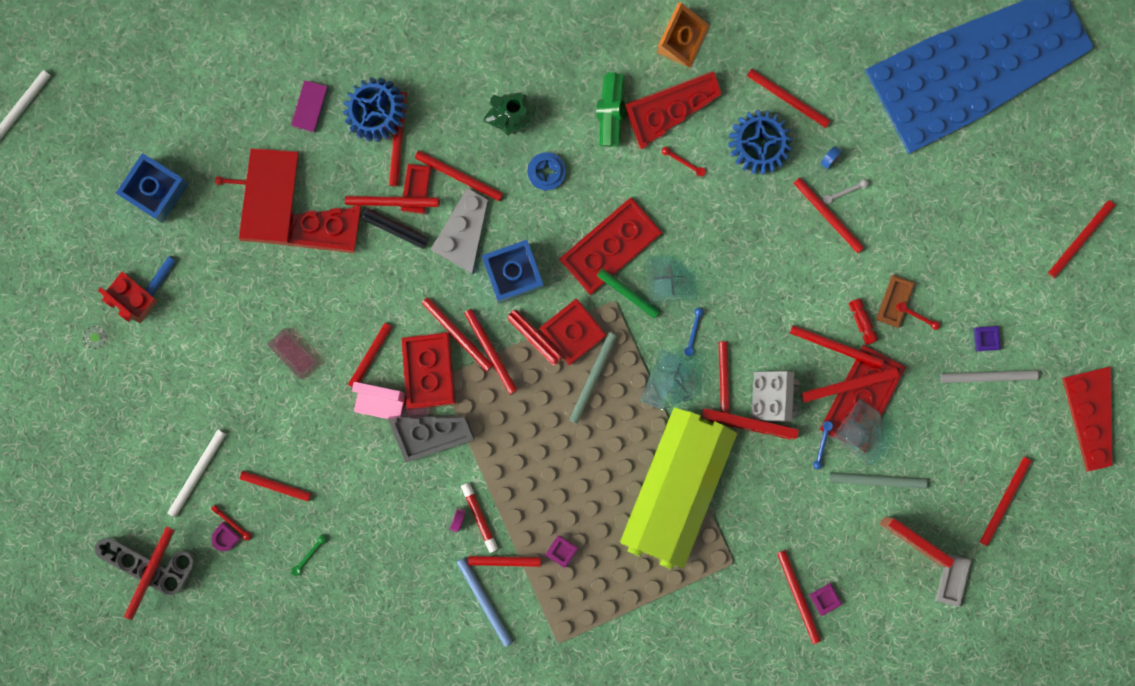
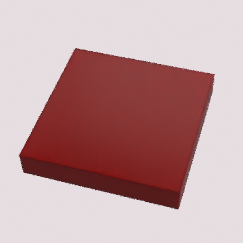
M577 298L539 328L549 342L561 353L562 358L569 366L607 336Z

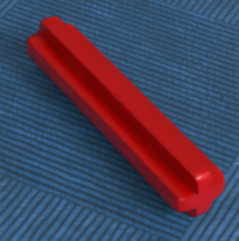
M513 310L508 315V320L552 365L555 366L562 360L561 353L518 310Z

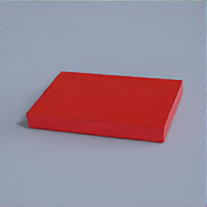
M450 333L401 338L407 409L456 405Z
M884 517L879 523L937 565L950 568L955 562L953 558L895 518Z

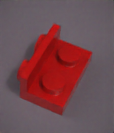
M122 271L107 290L102 287L98 289V292L104 296L102 301L112 308L116 306L120 310L118 314L128 322L134 320L141 324L158 302L155 297Z

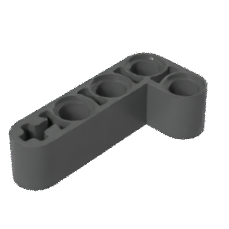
M115 537L103 538L95 546V553L100 559L138 580H141L151 559L149 555ZM111 544L110 548L116 552H121L119 554L115 552L107 553L108 549L105 547V545ZM189 550L180 551L172 557L168 566L160 562L156 570V576L152 578L149 586L166 595H174L181 592L197 566L198 559L196 554ZM129 553L135 558V563L132 567L126 563V556ZM182 555L187 556L190 560L187 568H183L180 565ZM170 577H174L178 582L175 590L168 586Z

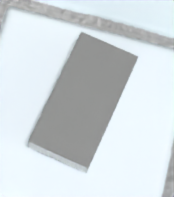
M947 553L955 562L950 568L943 567L935 601L960 607L972 560Z

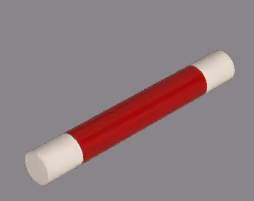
M470 482L461 486L486 546L491 553L498 549Z

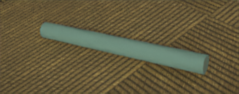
M608 333L569 421L578 424L617 335Z
M829 473V482L921 489H926L927 479Z

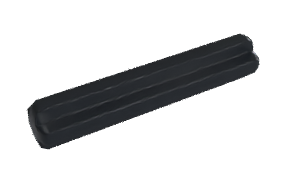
M367 208L362 215L364 221L421 249H425L429 242L427 236L374 210Z

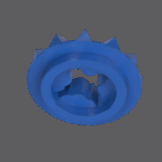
M544 152L532 158L528 165L527 173L529 181L536 188L547 191L556 189L563 182L566 170L560 157L553 153ZM546 162H548L550 170L557 172L549 174L547 181H545L542 173L536 172L543 170Z

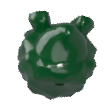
M521 93L504 94L502 97L493 95L490 99V104L493 107L484 117L485 123L501 129V131L509 136L510 134L523 132L526 128L530 127L535 121L536 107L530 97Z

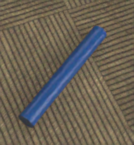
M168 256L145 290L153 296L176 261Z

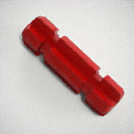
M857 298L850 301L848 306L851 312L854 311L855 315L853 317L860 333L863 332L864 336L862 338L864 343L869 345L876 342L878 336L872 330L874 327L867 311L863 310L865 306L862 299Z

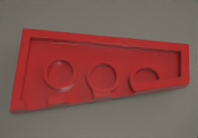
M714 71L704 73L624 104L640 150L648 146L654 139L661 137L676 124L681 123L687 116L698 111L721 95Z
M361 205L352 206V208L347 209L333 208L329 211H307L306 213L295 215L292 213L288 245H278L355 254Z
M1105 367L1062 378L1086 472L1112 466L1111 368Z

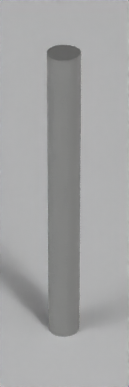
M1037 370L940 374L941 383L1038 379Z

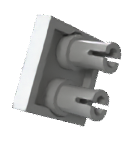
M754 372L752 419L758 421H792V418L797 417L798 412L792 411V409H798V405L793 403V394H797L799 391V387H794V385H800L798 379L794 378V372Z

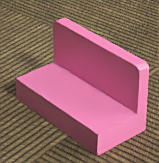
M354 382L352 391L358 393L354 408L355 412L388 419L389 416H402L406 393Z

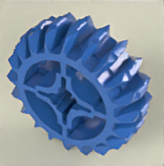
M370 77L369 84L365 80H361L360 88L357 85H353L354 94L347 93V96L351 99L344 102V105L349 107V109L343 111V114L348 116L345 123L351 125L350 131L357 133L356 135L360 139L365 137V140L371 142L373 138L376 142H381L382 136L388 140L390 138L389 132H392L394 135L397 134L395 127L397 125L403 127L400 119L407 118V115L402 111L408 108L405 103H402L405 100V96L400 94L401 89L397 86L394 87V83L390 80L386 82L385 79L380 77L378 81L374 77ZM374 93H378V94H375L373 98H371V99H366L368 96H370V95H372V94H374ZM388 98L391 101L390 114L387 112ZM361 106H362L363 109H364V113H363V116H362V118H363L362 122H361L360 116H359V111H360V107H361ZM368 106L378 108V110L381 111L382 114L374 112ZM385 120L381 125L372 127L375 126L378 121Z
M756 110L755 118L751 112H748L746 114L747 120L740 117L738 119L740 125L734 124L732 129L735 132L729 134V138L735 141L729 142L728 147L736 148L730 153L731 157L739 155L735 163L738 165L742 161L745 162L742 168L744 171L747 170L748 166H752L751 174H755L757 168H760L761 175H764L766 167L773 173L775 171L774 164L781 168L783 166L781 160L787 161L789 159L785 152H791L793 149L787 145L792 143L793 138L786 137L791 132V129L786 128L783 130L782 127L786 124V121L776 122L779 117L778 114H775L772 119L769 118L770 111H766L764 117H762L761 111ZM755 125V136L747 138V140H741L743 132L750 126ZM763 125L773 129L778 137L768 135ZM759 134L760 138L766 141L762 149L758 146L759 144L756 145L755 143L759 138ZM779 145L778 153L771 159L766 160L767 148ZM743 148L754 150L758 160L750 157Z

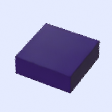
M999 326L973 328L975 352L1001 350Z

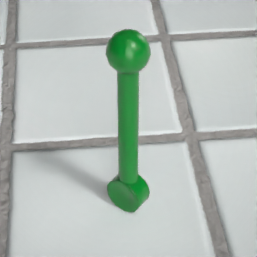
M320 535L318 537V542L303 558L299 565L291 569V574L293 576L300 575L301 568L306 564V562L311 558V556L316 552V550L321 546V544H325L327 542L326 535Z

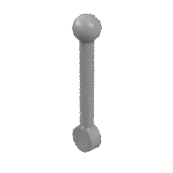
M862 179L859 184L831 196L825 195L822 200L824 204H830L832 200L861 187L867 188L869 181Z

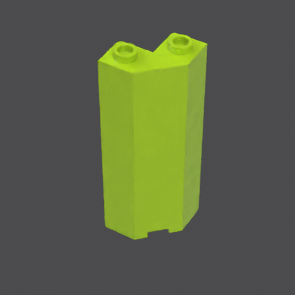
M673 408L620 541L621 544L628 546L627 552L640 557L642 553L661 560L659 565L673 570L674 566L682 569L685 568L737 436L736 432L717 422L712 423L702 419L695 413Z

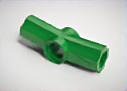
M608 72L604 75L602 98L597 102L596 112L597 118L600 121L599 146L603 147L621 146L622 121L626 116L625 101L623 100L625 76L616 72Z

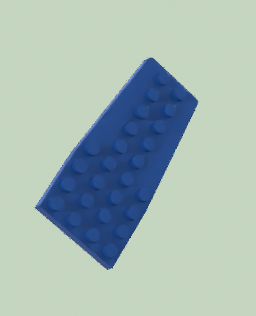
M1023 0L929 37L867 68L865 72L907 153L910 154L974 122L1086 54L1092 49V43L1069 0Z

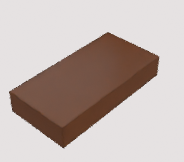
M891 275L875 320L899 328L905 311H897L896 305L900 302L908 304L915 283Z

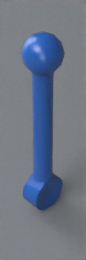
M700 307L694 311L696 317L688 347L684 350L686 356H692L694 353L693 344L699 320L704 314V310Z
M831 421L823 423L824 432L817 460L813 463V467L816 470L821 469L823 465L821 460L827 436L833 427Z

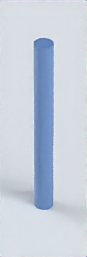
M465 557L456 563L505 647L513 642Z

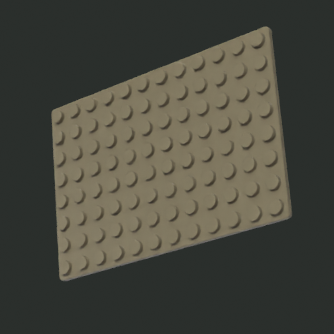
M613 301L588 312L606 335L610 332L617 335V338L578 424L569 421L606 337L570 366L563 358L557 365H552L527 339L497 352L518 389L513 395H509L494 366L486 372L475 362L453 372L456 405L451 406L455 415H466L474 435V439L469 441L468 444L519 557H541L542 559L541 567H524V570L553 635L559 643L731 566L733 563V559L709 507L684 569L674 566L673 570L661 566L659 565L661 560L642 553L641 557L627 552L628 546L620 543L669 419L618 306ZM558 534L578 547L577 552L566 568L545 556Z

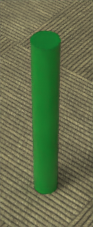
M603 268L599 271L597 277L652 318H656L660 312L658 309Z

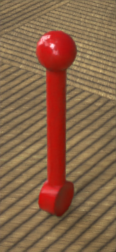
M667 146L662 148L661 152L663 155H669L695 171L699 177L705 175L703 167L698 168L671 152Z
M217 176L215 184L246 185V180L223 179V177Z
M904 302L897 303L896 305L897 311H905L931 325L933 330H938L941 326L938 321H931L907 308Z
M216 505L211 507L214 513L218 514L243 535L242 537L245 541L251 540L252 534L250 532H245Z

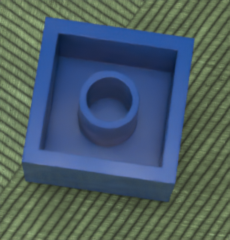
M142 153L116 194L163 223L189 183Z
M528 240L482 255L498 304L544 288Z

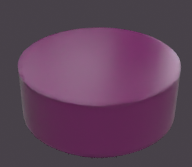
M456 508L449 527L450 531L456 533L460 531L466 514L464 509Z

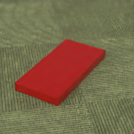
M250 148L239 231L240 241L288 245L299 160L298 152Z
M630 197L561 256L559 261L586 292L591 295L605 283L597 277L602 268L613 276L659 237L662 232L633 198Z
M862 345L860 351L884 359L881 368L855 359L844 381L891 368L898 370L899 377L837 393L823 423L831 421L833 425L828 433L829 436L860 452L864 451L906 369L904 365L865 345ZM823 423L819 428L822 432H824Z

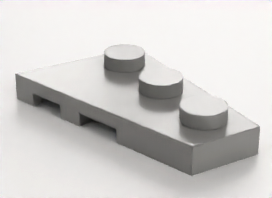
M467 188L436 239L431 251L473 274L488 200Z

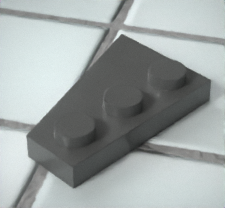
M466 415L389 416L388 418L405 463L474 439Z

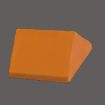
M678 2L658 45L657 53L690 68L710 25L683 3Z

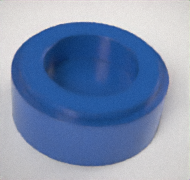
M834 146L822 159L821 165L827 170L830 169L843 151Z

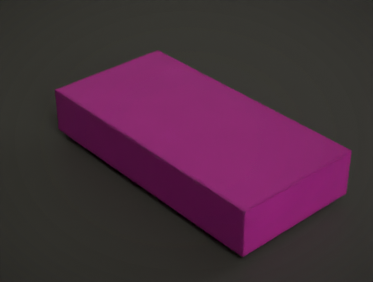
M304 80L291 123L292 127L315 133L328 91L327 86Z

